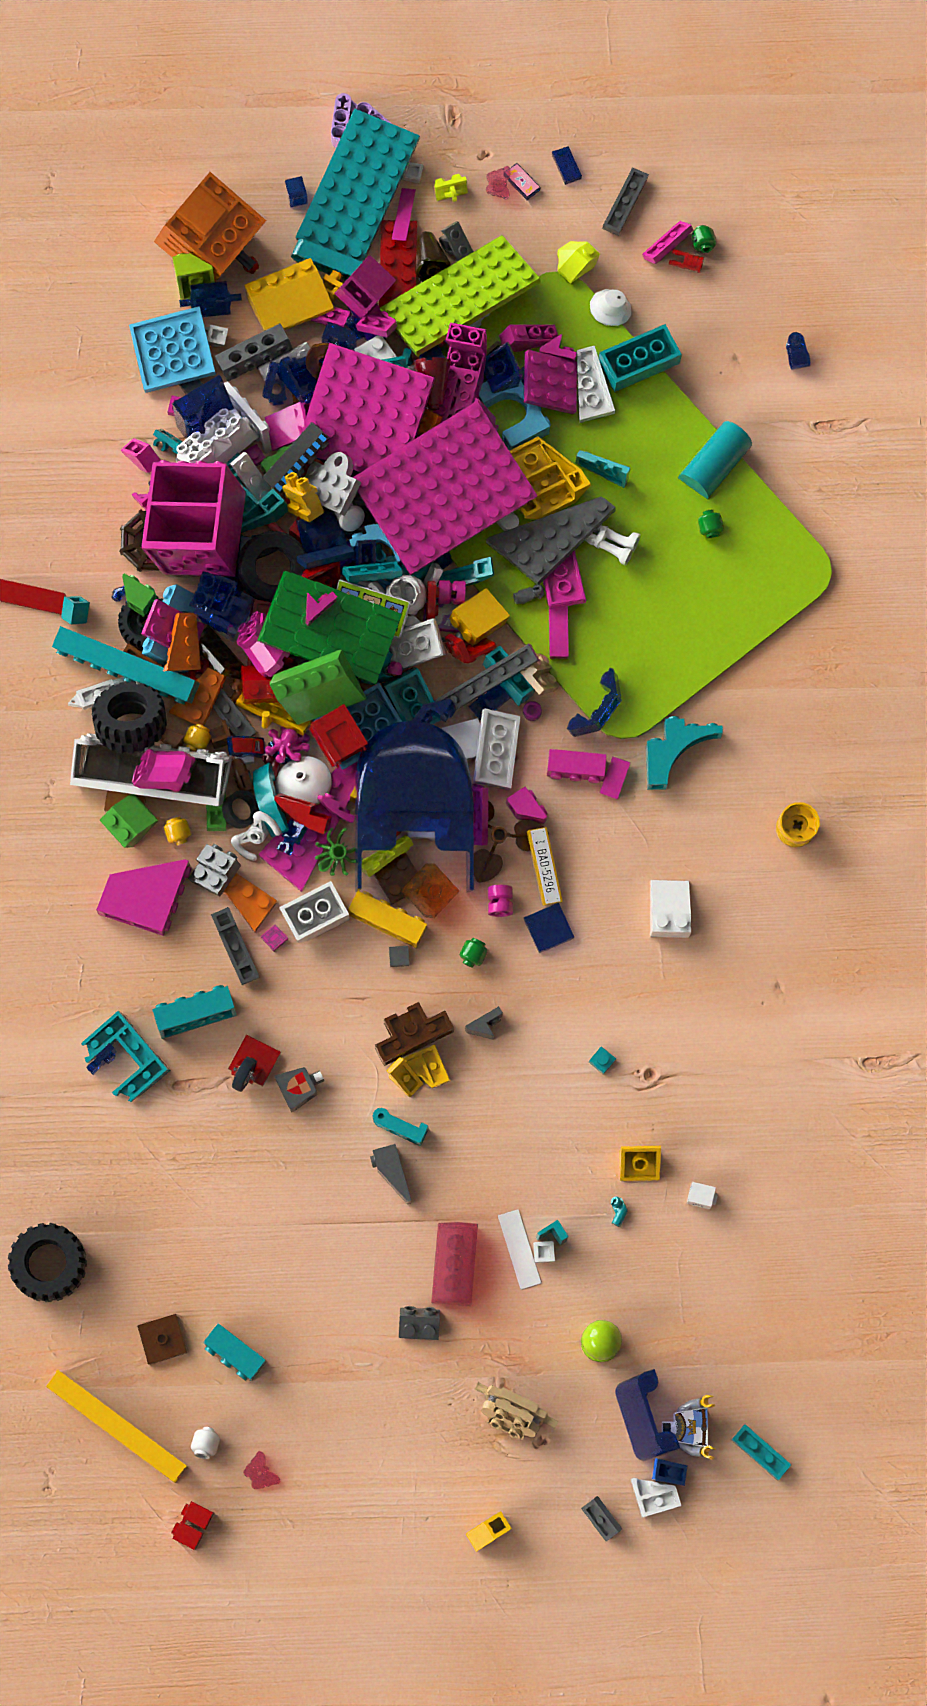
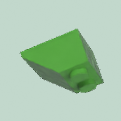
M130 794L112 806L100 819V822L124 848L134 847L159 821L135 794Z

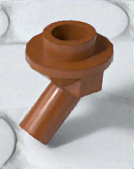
M234 679L229 684L232 690L235 691L230 697L234 703H236L242 693V679Z

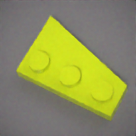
M404 835L356 864L360 871L371 877L400 854L407 852L414 844L410 837Z

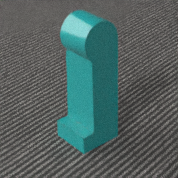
M377 1108L372 1115L376 1126L420 1147L429 1130L428 1125L421 1122L420 1126L416 1127L390 1115L385 1108Z

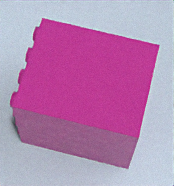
M166 460L153 462L142 549L164 575L236 577L246 491L227 464L220 461L214 463H206L204 461H197L196 463L178 461V463H172Z

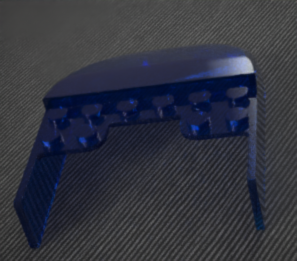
M403 721L383 728L367 742L366 750H362L356 766L355 892L362 889V852L365 850H391L396 845V831L435 832V845L439 850L466 851V892H472L474 890V798L470 769L463 750L447 732L426 722Z

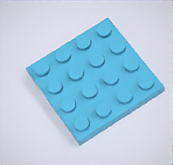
M200 306L129 325L145 393L216 375Z

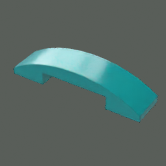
M492 557L475 560L474 564L444 571L439 580H449L451 583L454 581H465L466 586L482 582L494 576Z
M268 763L253 771L254 792L259 810L275 820L282 834L288 831L289 828L285 813L280 810V806L274 800L276 795L273 784L275 776L271 763ZM264 821L271 837H275L276 835L272 828Z

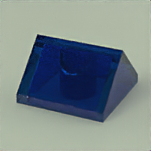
M506 342L486 356L484 374L492 393H498L519 386L522 373L509 342Z

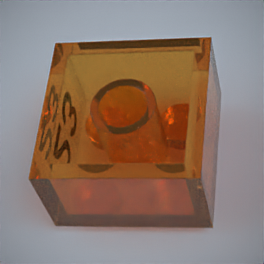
M426 863L401 891L425 918H435L458 894L459 889L436 864Z

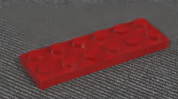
M383 220L381 223L380 265L396 281L379 299V309L416 286L417 221L410 220L406 241L392 240L395 220Z

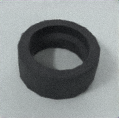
M245 790L234 792L225 799L222 805V813L226 822L232 827L239 829L246 828L254 823L253 815L260 811L255 795ZM242 799L248 804L251 812L248 819H239L234 814L232 809L234 800Z

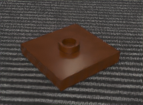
M177 1314L137 1325L148 1365L187 1353Z

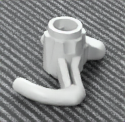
M262 811L254 813V823L246 832L235 835L231 839L234 849L240 855L252 861L257 860V855L245 850L241 844L249 841L254 844L262 843L269 835L264 821L269 824L276 836L281 834V830L275 820Z

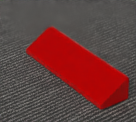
M0 579L1 602L62 615L64 597H66L65 593Z

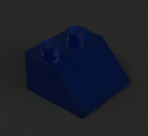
M325 510L322 515L311 522L304 519L296 520L301 542L307 553L344 544L347 545L344 530L340 527L339 522L330 510Z

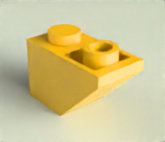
M500 1511L466 1533V1536L477 1552L512 1528Z

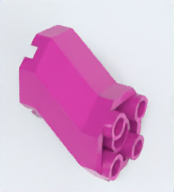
M256 611L247 623L244 622L240 625L237 645L245 651L261 675L271 677L284 665L282 659L284 656L288 658L290 653L257 641L267 615Z
M148 748L140 758L142 761L140 766L137 765L134 771L132 783L140 789H170L179 792L183 782L187 783L190 779L191 773L189 770L194 764L195 757L184 751H154Z

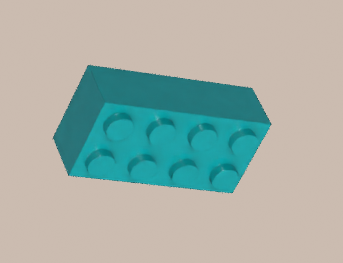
M666 324L601 351L599 353V361L613 391L616 392L680 364L682 354Z
M218 985L213 987L212 991L206 993L205 991H199L190 998L180 997L175 999L173 1003L167 1004L165 1002L156 1005V1008L152 1010L161 1038H168L237 1016L228 986Z

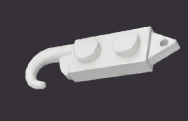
M124 677L78 690L76 695L69 701L68 706L79 707L83 710L92 708L94 701L98 696H101L102 691L108 690L112 685L117 686L119 683L125 682L126 684L129 682L124 681Z

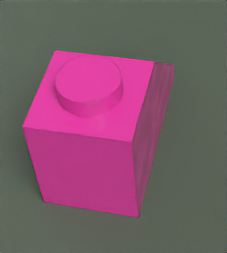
M135 438L121 449V452L131 462L146 473L152 472L153 462L161 461L149 444Z

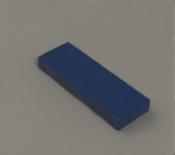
M344 544L297 556V563L306 569H311L354 558L355 551Z

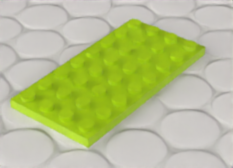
M501 235L380 307V311L387 312L388 316L396 320V332L418 357L446 340L450 322L470 326L540 284L541 281L539 276Z

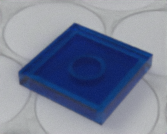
M559 903L523 918L538 953L574 939V935Z

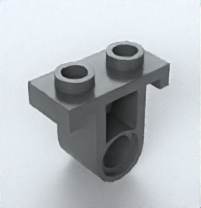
M458 221L441 230L444 235L439 238L440 245L446 253L455 255L456 261L473 253L471 245Z

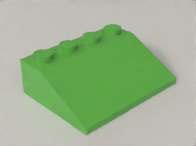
M342 649L274 674L269 684L278 702L298 725L326 715L343 704L348 707L366 700V696Z

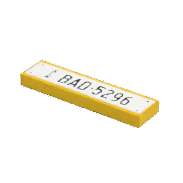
M547 827L528 830L527 835L542 905L561 903L563 901Z

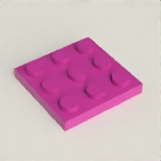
M527 350L525 352L524 403L574 414L577 401V362Z

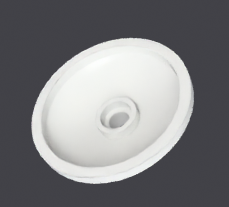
M302 756L300 761L290 760L280 769L275 781L277 794L282 793L315 803L316 805L320 803L317 799L318 795L324 796L325 793L329 794L332 785L331 773L325 763L310 756Z

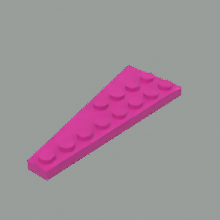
M373 754L367 755L343 770L341 767L336 768L331 773L332 785L329 794L335 796V800L340 802L338 810L340 807L347 808L350 794L360 776L362 777L366 772ZM319 803L315 806L314 811L332 817L329 830L334 828L331 832L332 836L340 818L330 813ZM291 817L287 822L289 830L273 837L258 856L302 892L319 859H314L315 856L322 854L324 848L316 847L315 843L327 845L328 832L321 834L311 830Z

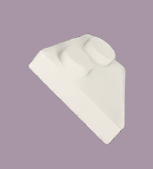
M637 1478L631 1479L642 1518L681 1506L676 1486Z

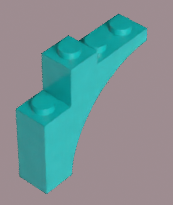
M671 716L665 719L664 740L652 738L646 743L647 790H666L669 772L679 756L700 742L721 739L723 726H718L716 723H709L706 726L691 723L685 726L684 719H680L678 716Z

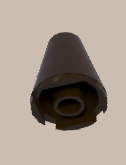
M428 231L418 235L416 244L415 273L419 280L424 282L451 266L435 235Z

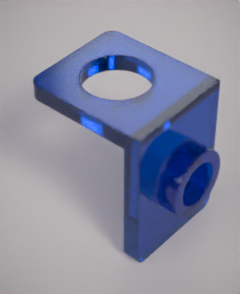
M284 379L266 381L268 402H273V406L284 404V401L287 400ZM275 383L281 386L279 394H273L270 390L271 386Z

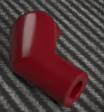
M265 753L262 756V761L265 765L271 763L276 781L280 763L276 761L274 755H267Z

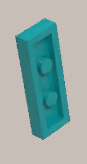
M397 562L343 567L342 574L349 583H359L360 581L391 580L402 577L403 570Z
M745 1424L732 1438V1441L777 1481L780 1480L791 1466L785 1458Z

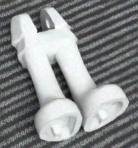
M601 524L594 531L598 535L591 534L585 541L596 548H602L619 558L621 564L627 565L632 557V552L635 551L641 535L633 532L629 537H626ZM605 538L610 539V540H612V541H614V542L620 544L621 546H623V547H625V548H620V547H618V546H615V545H613V544L607 542V541L605 540Z

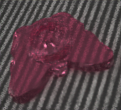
M509 166L487 174L486 178L489 185L486 187V192L488 194L496 195L503 199L510 197L509 190L506 187L507 180L511 175Z
M262 1451L256 1453L251 1463L243 1471L246 1477H250L253 1489H261L280 1483L278 1475L270 1472L269 1467L265 1466L266 1458Z

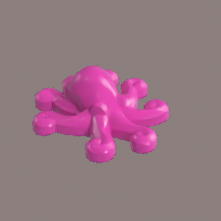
M281 726L280 730L282 732L279 738L277 730H269L268 735L273 738L275 745L273 747L267 746L265 753L273 755L279 751V755L276 756L278 763L285 762V755L294 761H300L302 755L297 752L302 750L308 752L310 750V745L308 744L310 736L307 734L300 736L295 730Z

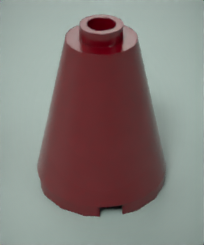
M432 357V360L421 358L414 361L416 372L435 378L426 405L428 410H439V407L443 406L451 366L447 358Z

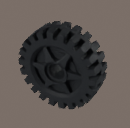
M126 601V605L122 606L121 612L118 615L119 630L127 644L130 643L142 651L144 649L143 643L147 638L141 634L144 628L142 622L147 620L151 608L145 616H142L129 608Z

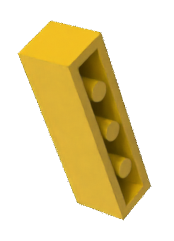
M357 891L347 910L350 917L417 949L427 929L424 919L418 916L412 917L402 908L398 907L395 909L390 906L389 902L383 899L379 901L373 898V895L367 891Z

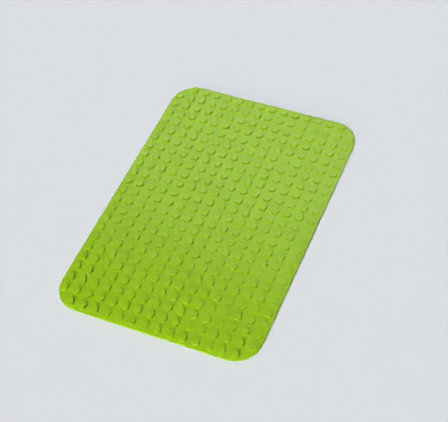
M558 271L546 272L540 275V284L491 312L488 317H484L479 327L486 329L487 349H489L496 341L501 343L499 335L509 325H555L558 336L562 334L561 349L563 347H570L574 349V352H577L579 349L595 346L598 358L601 351L634 338L622 324L619 326H606L596 321L590 310V301L595 295L594 292L579 278L570 284ZM446 343L440 347L445 358H447L449 346ZM536 347V348H532V349H528V350H532V351L539 352L540 347ZM527 350L511 352L510 362L495 376L513 368L516 373L518 372L521 375L524 385L525 352ZM665 371L616 392L613 391L604 374L615 409V414L579 423L578 374L576 412L574 414L541 407L542 415L544 417L547 416L551 423L549 434L541 439L579 467L591 483V486L576 503L562 510L602 496L615 506L616 509L602 523V526H608L609 529L626 537H629L633 532L641 535L635 551L632 552V557L627 565L621 564L619 558L602 548H596L587 541H584L575 550L586 603L568 606V659H550L549 606L543 582L540 584L544 589V595L541 599L536 598L523 605L520 603L515 604L513 593L529 587L533 588L537 584L486 543L488 537L504 532L497 523H494L446 553L458 568L474 564L475 560L492 557L494 576L473 585L479 592L487 588L510 615L506 623L525 645L531 644L536 654H541L548 658L549 664L552 666L549 673L555 677L559 685L590 721L606 735L619 739L636 738L656 726L817 600L827 589L832 574L830 559L823 547L743 458L708 500L678 478L717 429ZM511 399L501 400L488 407V410L496 417L495 425H499L498 434L501 439L503 431L520 423L526 416L525 408L519 402ZM580 450L589 452L598 457L630 467L629 478L625 488L576 464L578 452ZM520 509L513 512L519 518V526L538 520L526 519ZM706 510H714V512L721 514L724 530L718 537L706 538V536L700 533L698 518ZM605 538L607 542L620 548H625L620 544Z

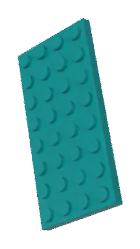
M354 108L297 232L296 240L304 239L363 262L416 149L420 135Z

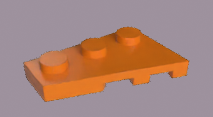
M177 613L171 634L172 642L167 653L169 655L167 665L164 666V671L201 670L196 613Z
M207 668L197 679L200 685L192 704L186 702L183 705L177 702L169 713L193 724L198 723L205 726L227 676Z
M237 873L224 891L254 933L277 903L276 899Z

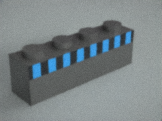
M311 422L262 478L278 493L284 492L282 486L287 484L285 476L294 472L300 478L305 472L303 468L307 464L311 465L316 460V454L319 450L324 451L330 444L328 442L330 437L315 423Z

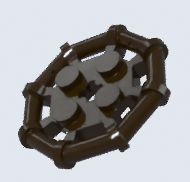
M140 509L132 519L120 527L121 549L119 552L139 572L142 570L160 571L154 563H146V559H150L142 549L146 511ZM139 521L143 522L137 529H133ZM128 535L134 536L133 544L128 545ZM136 550L141 555L140 560L131 552Z

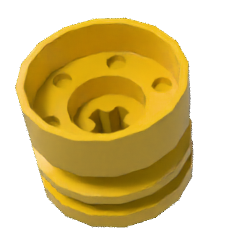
M795 802L788 805L782 811L776 823V833L779 839L790 847L807 845L818 832L820 827L819 815L811 805L804 802ZM794 824H795V825H798V824H799V825H800V828H799V829H798V828L794 829L793 826H794Z

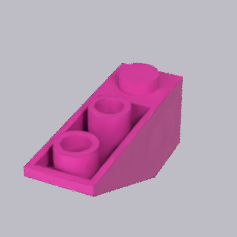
M509 325L499 335L501 344L510 352H520L543 346L556 338L558 333L555 325Z

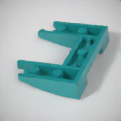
M117 1011L88 1036L81 1045H87L89 1056L84 1057L87 1063L94 1060L116 1041L123 1046L140 1068L112 1093L115 1096H118L120 1093L129 1096L128 1101L132 1102L171 1070L143 1040L123 1013Z

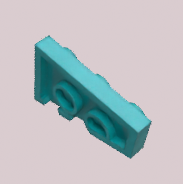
M581 450L578 452L576 464L625 488L629 478L630 467L598 457L589 452Z

